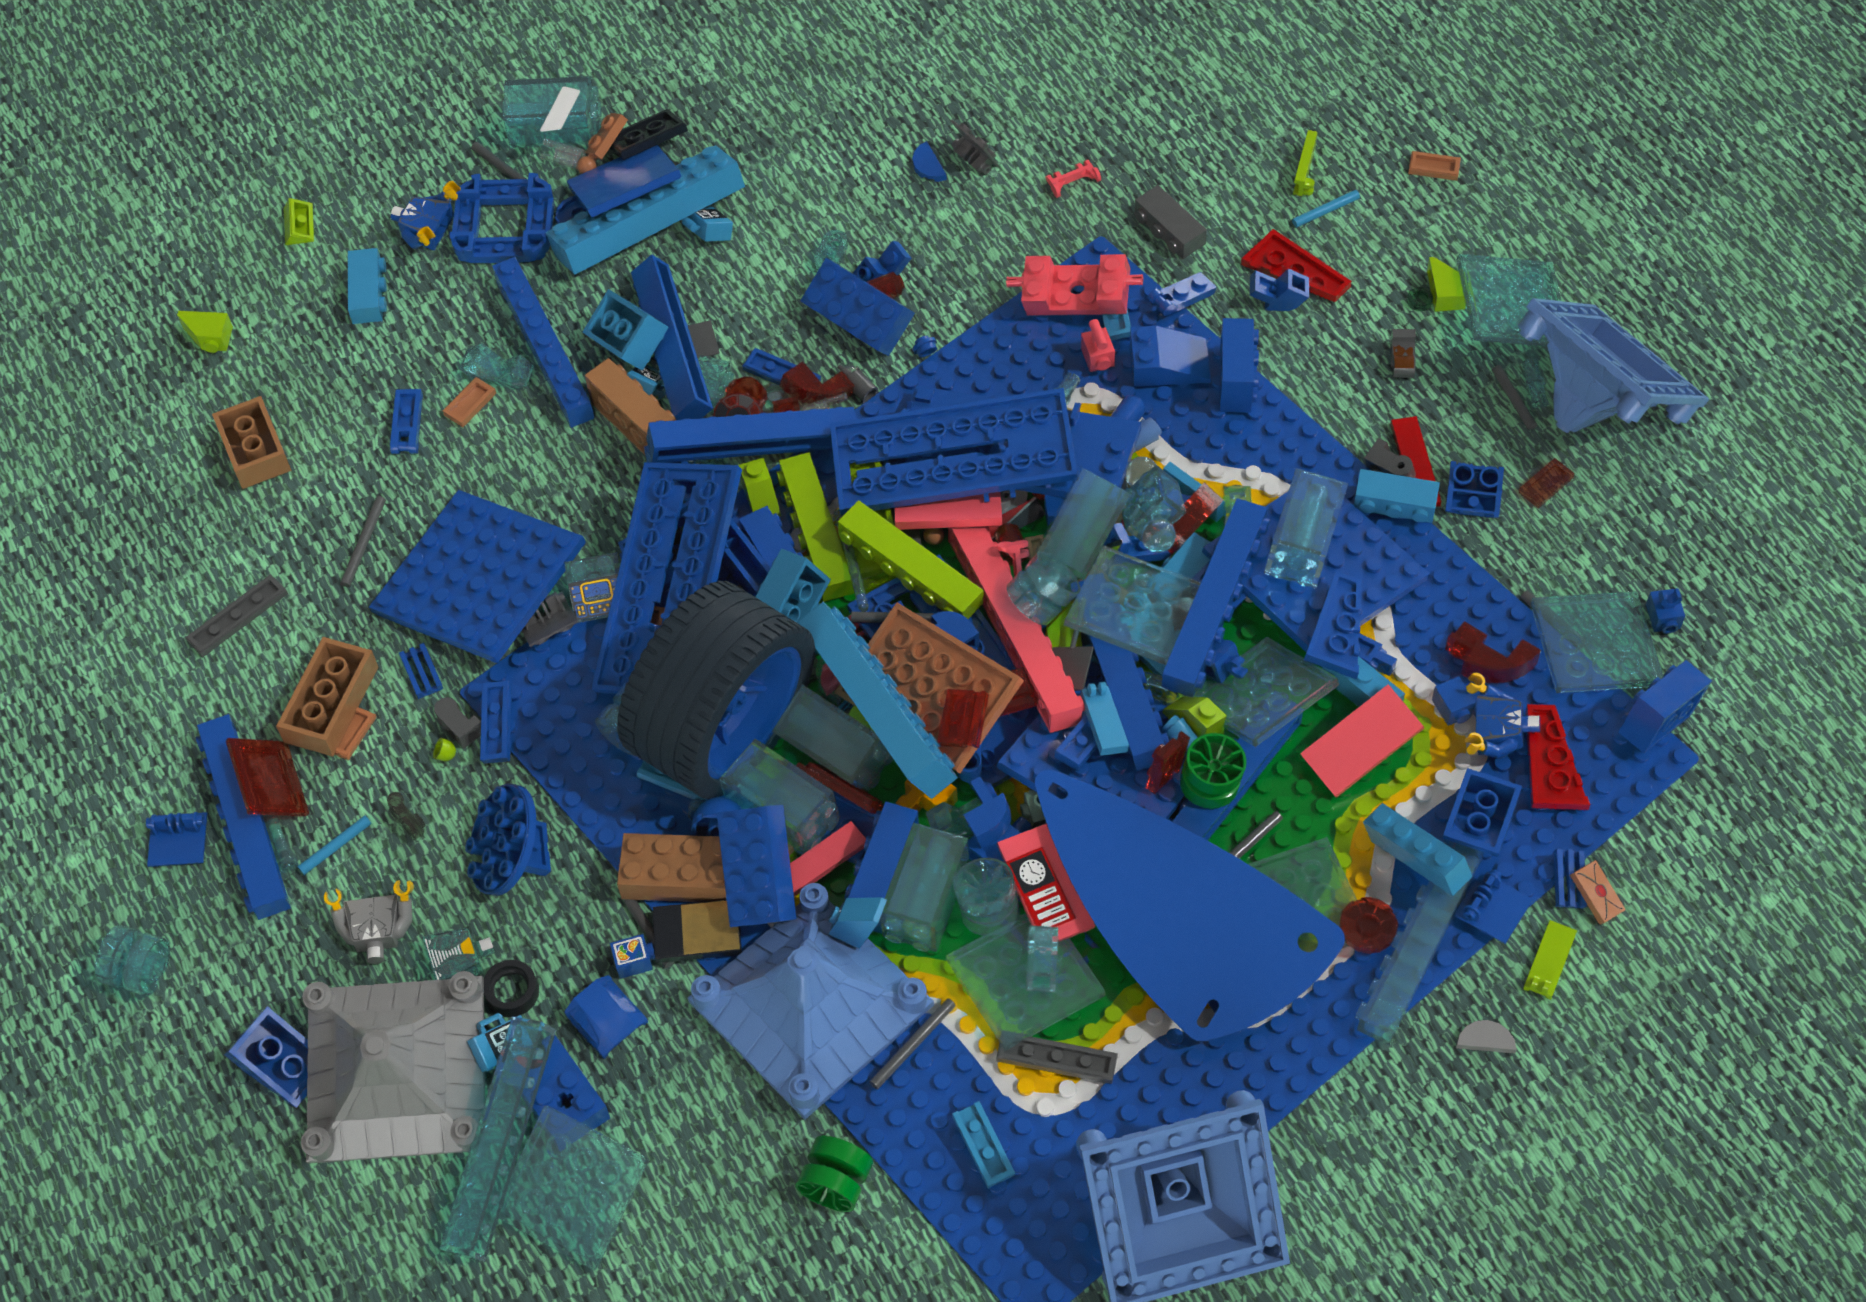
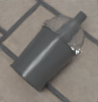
M841 364L838 365L841 386L848 389L865 403L878 393V387L868 379L861 368L853 365L845 367Z

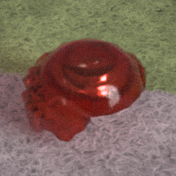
M744 376L736 378L726 387L725 397L730 407L733 406L732 409L735 407L744 408L748 414L759 411V408L762 409L768 399L765 387L753 377ZM739 395L748 396L754 402L746 409L744 406L739 405Z

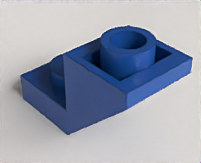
M892 241L879 259L865 256L853 274L876 287L898 276L912 258L899 242Z

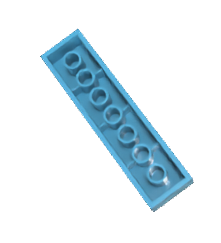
M716 145L707 147L701 153L685 158L680 164L676 165L682 176L680 179L595 217H590L587 211L580 212L574 218L564 223L556 224L551 230L546 232L555 257L575 275L692 215L694 212L744 188L745 184L737 161Z
M824 602L802 618L798 624L810 631L816 650L907 779L931 799L955 781L958 777L952 770L955 767L954 763L947 754H942L939 750L941 745L931 733L928 734L924 729L926 727L924 721L917 713L914 714L911 711V703L902 693L899 694L896 690L898 685L889 674L883 672V664L874 654L871 655L868 651L870 646L860 635L858 636L855 633L856 627L848 617H844L835 606L831 609Z

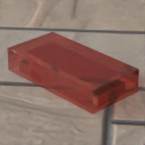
M1554 458L1520 487L1519 494L1539 509L1574 478L1575 473Z

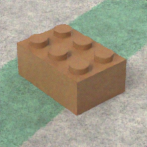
M261 396L212 414L242 489L292 471Z

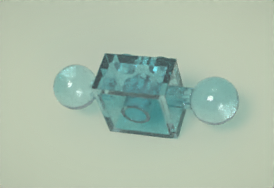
M1148 457L1134 458L1128 463L1125 475L1131 487L1125 489L1118 498L1125 529L1142 541L1148 550L1155 553L1165 552L1175 542L1176 532L1173 524L1187 513L1178 481L1157 466L1152 459Z

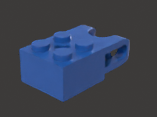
M553 1034L543 1041L548 1059L541 1068L535 1070L527 1069L518 1060H513L505 1066L509 1078L560 1151H563L609 1120L610 1115L602 1099L559 1039ZM569 1104L572 1105L571 1107H569V1108H567V1109L565 1108L566 1105H569Z

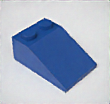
M1160 326L1130 327V355L1134 387L1211 383L1206 338Z
M1467 768L1442 838L1498 857L1517 806L1522 786Z
M267 1006L261 1010L224 1055L249 1076L297 1108L307 1096L308 1040Z

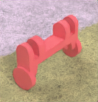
M1085 160V166L1078 163L1075 164L1076 170L1063 175L1057 171L1053 173L1054 178L1051 175H1047L1045 178L1053 194L1058 198L1061 196L1060 192L1063 185L1080 178L1089 177L1090 179H1095L1096 182L1101 181L1098 168L1093 167L1089 160Z
M1028 541L1000 542L997 544V549L1008 553L1013 560V579L1018 580L1021 591L1028 589L1031 591L1032 584H1023L1032 581L1031 574H1022L1021 558L1029 557V550L1020 548L1028 547Z

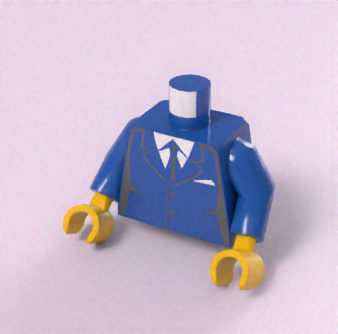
M454 181L446 183L443 191L437 195L411 198L405 209L397 206L393 207L391 220L398 222L402 238L412 249L424 246L435 251L454 217L450 201L457 200L458 194L456 192L461 189Z
M1473 673L1468 677L1474 683H1469L1466 686L1467 692L1471 694L1477 691L1480 692V695H1477L1476 733H1470L1465 739L1466 743H1471L1466 748L1468 754L1474 755L1478 752V755L1501 759L1524 746V733L1540 732V716H1524L1522 701L1498 690L1488 683L1485 684V679L1480 673Z

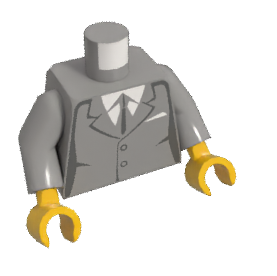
M398 880L393 887L395 895L344 901V906L340 905L342 893L336 888L338 900L335 902L330 901L326 891L324 901L332 906L330 910L336 931L348 945H354L357 952L366 951L368 963L379 964L384 961V949L397 947L398 939L405 935L412 923V899L409 898V894L413 891L414 885L410 880L407 881V891L403 892L400 889V880Z

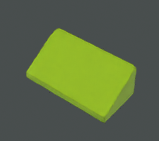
M292 198L287 200L284 206L285 245L314 242L313 203Z

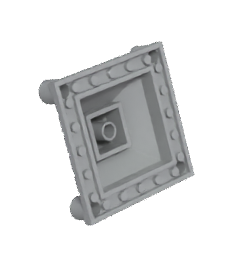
M461 971L447 980L329 988L323 982H314L305 988L302 998L303 1003L308 1008L307 1131H305L301 1138V1147L306 1153V1162L308 1164L485 1151V1071H481L467 1042L469 1039L479 1035L477 1023L484 1020V979L482 976H474V974L468 971Z

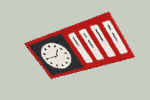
M1043 847L1006 862L1039 934L1076 919Z

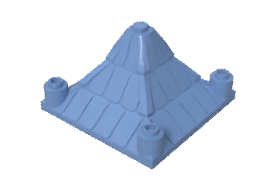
M1532 298L1526 306L1528 312L1518 324V327L1521 329L1519 333L1529 341H1533V339L1540 340L1545 335L1549 342L1547 347L1556 378L1553 397L1554 418L1557 421L1556 426L1566 433L1570 431L1577 432L1610 418L1616 413L1619 418L1629 424L1632 421L1637 423L1648 408L1656 407L1657 404L1667 405L1665 409L1668 414L1666 416L1672 422L1678 425L1681 422L1686 424L1697 409L1704 407L1709 401L1707 396L1596 305Z
M810 883L802 888L799 895L800 903L795 907L797 919L777 922L739 954L736 959L725 966L716 976L703 975L696 978L691 986L692 994L687 997L688 1002L804 1120L934 1006V1000L927 995L926 985L918 978H908L868 938L859 949L829 935L832 923L828 922L835 906L829 901L826 888L818 883Z
M1242 1090L1232 1093L1226 1101V1109L1224 1111L1201 1115L1197 1118H1190L1174 1122L1170 1125H1163L1109 1140L1106 1139L1101 1131L1096 1129L1084 1131L1078 1137L1076 1148L1083 1161L1104 1269L1102 1280L1108 1292L1109 1302H1148L1290 1264L1264 1104L1261 1099H1255L1250 1092Z

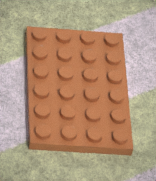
M898 602L868 643L870 646L868 651L871 655L874 654L883 664V672L889 674L898 685L896 690L908 699L912 705L910 707L911 711L914 714L917 713L926 724L924 729L928 734L931 733L941 745L939 750L942 754H947L955 765L952 769L959 774L1024 682L1015 673ZM840 684L834 693L854 706V702Z

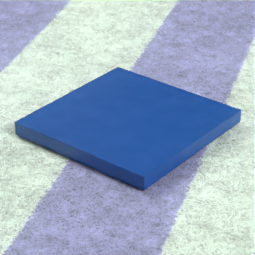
M656 145L625 160H622L620 157L566 182L590 217H595L678 180L682 176L675 164Z

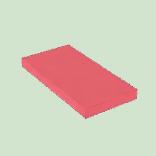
M1001 492L989 493L990 502H984V496L981 494L896 507L895 527L899 530L1001 526Z
M1388 684L1300 754L1337 798L1422 731L1424 726Z
M1047 823L997 842V847L1041 949L1095 928L1094 921L1083 905L1064 868ZM1043 847L1076 919L1039 934L1006 862Z

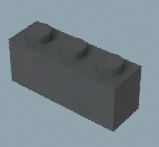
M1159 185L1135 199L1134 214L1137 221L1141 224L1145 223L1151 229L1154 237L1157 239L1161 238L1173 254L1177 253L1184 259L1206 244L1207 229Z

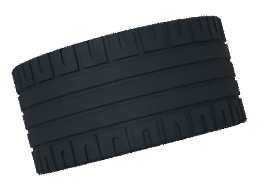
M717 581L696 590L694 594L686 598V601H682L678 608L674 609L670 616L663 621L662 626L656 630L654 637L647 643L646 649L642 651L640 659L637 660L634 666V671L629 676V682L626 683L617 717V732L621 744L625 749L701 798L711 799L731 792L733 788L738 787L741 782L743 783L763 763V760L768 757L770 751L777 745V741L783 736L785 729L791 723V719L794 718L796 710L802 702L801 699L805 695L810 681L809 678L812 675V668L814 667L815 643L812 634L808 629L731 582Z

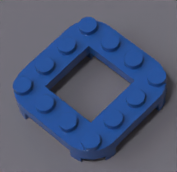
M529 173L528 179L482 180L480 174L471 175L472 179L462 184L460 191L456 192L458 198L455 200L452 232H450V239L458 259L468 263H500L516 257L518 262H531L543 259L550 248L546 232L551 230L553 225L554 197L551 185L539 178L536 173ZM528 204L526 230H523V237L478 238L482 205Z

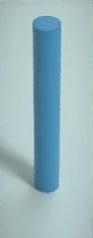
M1353 190L1293 218L1292 223L1297 228L1358 200L1360 198L1359 192Z
M364 815L297 866V868L303 875L307 874L372 823Z

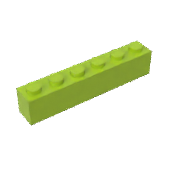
M810 453L779 460L780 471H777L776 474L780 487L785 486L787 491L783 492L787 508L792 507L794 512L790 513L794 529L799 528L801 533L797 535L801 550L806 549L808 555L804 557L831 579L822 595L823 602L854 594L853 579Z
M858 500L838 521V535L845 544L856 547L864 558L875 561L886 574H893L901 580V583L908 590H915L927 604L937 606L942 612L952 611L959 613L967 619L983 604V589Z

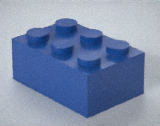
M1222 319L1220 342V412L1251 413L1252 402H1257V387L1259 385V371H1257L1259 350H1257L1259 329H1254V319Z
M1687 660L1677 667L1672 665L1662 679L1657 677L1649 685L1647 691L1642 689L1634 696L1631 701L1634 706L1628 709L1622 716L1621 720L1624 723L1618 733L1642 753H1646L1692 715L1712 680Z

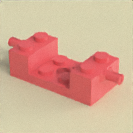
M1126 254L1100 255V265H1054L1051 256H1026L1022 276H1007L1006 278L1007 287H1022L1021 302L1027 316L1127 314L1129 285H1143V274L1130 275V266ZM1075 286L1084 287L1080 294L1071 293Z

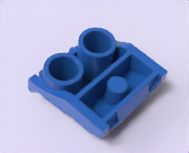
M1451 461L1445 512L1499 518L1504 467H1498L1497 469V467L1474 466L1473 464L1469 465L1459 462L1456 464V461Z
M609 975L592 982L573 998L564 1011L569 1021L603 1059L638 1027L648 1023V1019L620 990Z

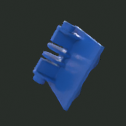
M169 813L168 815L158 816L153 814L150 818H146V827L150 829L147 866L204 863L208 813Z
M1492 869L1486 873L1482 871L1454 916L1506 944L1533 899L1501 882L1502 874L1498 870Z

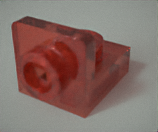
M1464 621L1455 633L1451 632L1448 636L1445 649L1455 658L1469 663L1485 643L1487 634Z

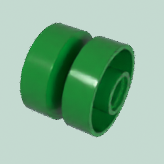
M1209 733L1196 738L1188 748L1180 774V787L1186 798L1195 805L1208 809H1216L1229 804L1238 792L1246 768V755L1243 748L1233 738L1224 734Z
M817 1136L807 1157L811 1164L803 1166L795 1187L804 1197L814 1203L839 1212H851L854 1210L861 1194V1187L858 1184L866 1182L873 1165V1159L864 1150L848 1141L832 1136Z

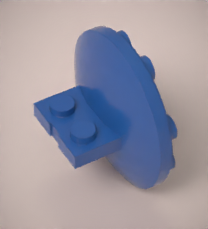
M511 783L497 786L486 800L483 799L479 803L478 815L471 837L466 841L465 851L469 854L482 856V863L470 862L467 875L469 878H472L476 888L484 894L500 896L507 893L515 886L524 872L546 876L551 872L550 855L547 846V825L545 822L536 820L534 801L526 788Z

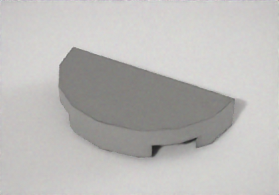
M1489 1020L1475 1021L1467 1025L1459 1034L1456 1046L1459 1049L1516 1053L1517 1050L1515 1039L1509 1030L1501 1024Z

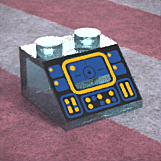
M614 552L564 562L572 608L578 623L608 617L621 564L618 553Z

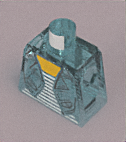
M467 928L422 937L435 980L451 979L453 975L461 971H468L474 974V976H478L484 973L479 959L495 953L490 937L473 942V938Z

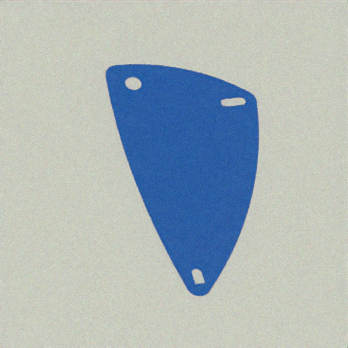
M1043 770L1036 776L1035 787L1050 835L1083 905L1100 933L1133 978L1167 1016L1192 1039L1203 1042L1224 1037L1246 1029L1277 1013L1304 993L1325 972L1343 948L1345 936L1337 924L1268 876L1206 839L1126 799L1057 771ZM1052 782L1067 791L1068 795L1065 799H1059L1047 791ZM1311 933L1317 938L1318 946L1314 951L1305 952L1299 948L1298 938L1301 934ZM1210 1000H1216L1219 1003V1008L1208 1026L1204 1028L1198 1026L1197 1019Z

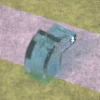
M1029 926L1026 991H1056L1058 927Z

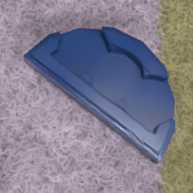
M928 142L920 144L914 151L912 158L915 172L921 178L934 179L935 182L947 180V175Z

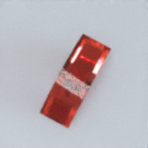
M803 361L784 373L780 383V387L793 398L807 404L819 406L833 405L851 397L855 387L843 371L822 384Z
M1204 482L1153 537L1173 555L1224 500Z
M1522 639L1507 658L1479 641L1464 660L1461 674L1469 677L1473 673H1480L1484 677L1485 683L1513 681L1526 675L1537 665L1541 650Z

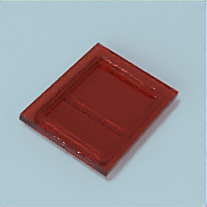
M227 738V748L247 814L309 815L287 743L283 741Z
M810 761L807 765L797 763L796 768L873 814H876L878 810L882 811L885 804L883 801L827 767Z

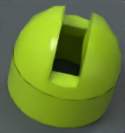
M439 738L434 747L433 758L440 761L452 760L456 755L454 744L447 739Z

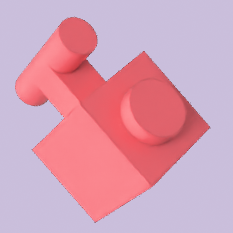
M1093 319L1089 322L1091 331L1081 333V350L1090 372L1102 371L1115 366V349L1106 327L1101 328L1099 321Z

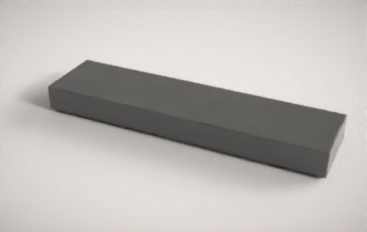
M270 574L185 637V639L203 658L285 597L288 592Z
M1002 1031L996 1062L1112 1084L1118 1053Z

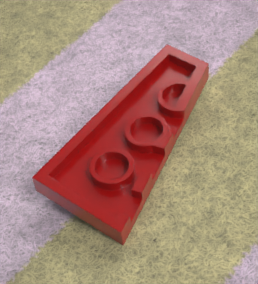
M1274 229L1241 258V265L1275 279L1281 276L1287 269L1309 277L1310 293L1336 302L1351 288V280Z
M1527 704L1526 716H1540L1541 727L1540 732H1527L1531 808L1589 810L1590 802L1588 796H1585L1582 779L1575 768L1574 757L1571 749L1568 748L1565 739L1566 734L1556 706Z

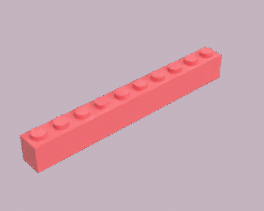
M989 527L948 528V542L968 579L984 590L982 606L1018 674L1024 680L1023 683L1049 732L1052 733L1076 726L1082 720V712L1085 711L1083 699L1080 695H1076L1071 677L1065 675L1060 657L1055 656L1049 637L1044 636L1039 618L1033 616L1029 600L1023 598L1018 580L1013 579L1009 563L1007 560L1003 561L1001 552L997 549L998 543L993 542L991 539Z

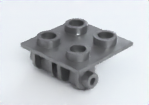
M951 120V123L962 135L960 139H956L952 143L955 153L960 155L965 161L968 160V164L972 165L980 174H988L991 171L992 164L997 167L999 166L994 160L996 154L988 148L989 145L979 136L976 138L964 123L958 125L955 121Z
M554 592L547 596L545 601L549 609L546 608L542 601L541 605L544 611L540 613L537 609V615L533 614L522 629L530 647L535 644H542L550 636L558 632L568 631L574 624L578 623L563 592L558 594Z

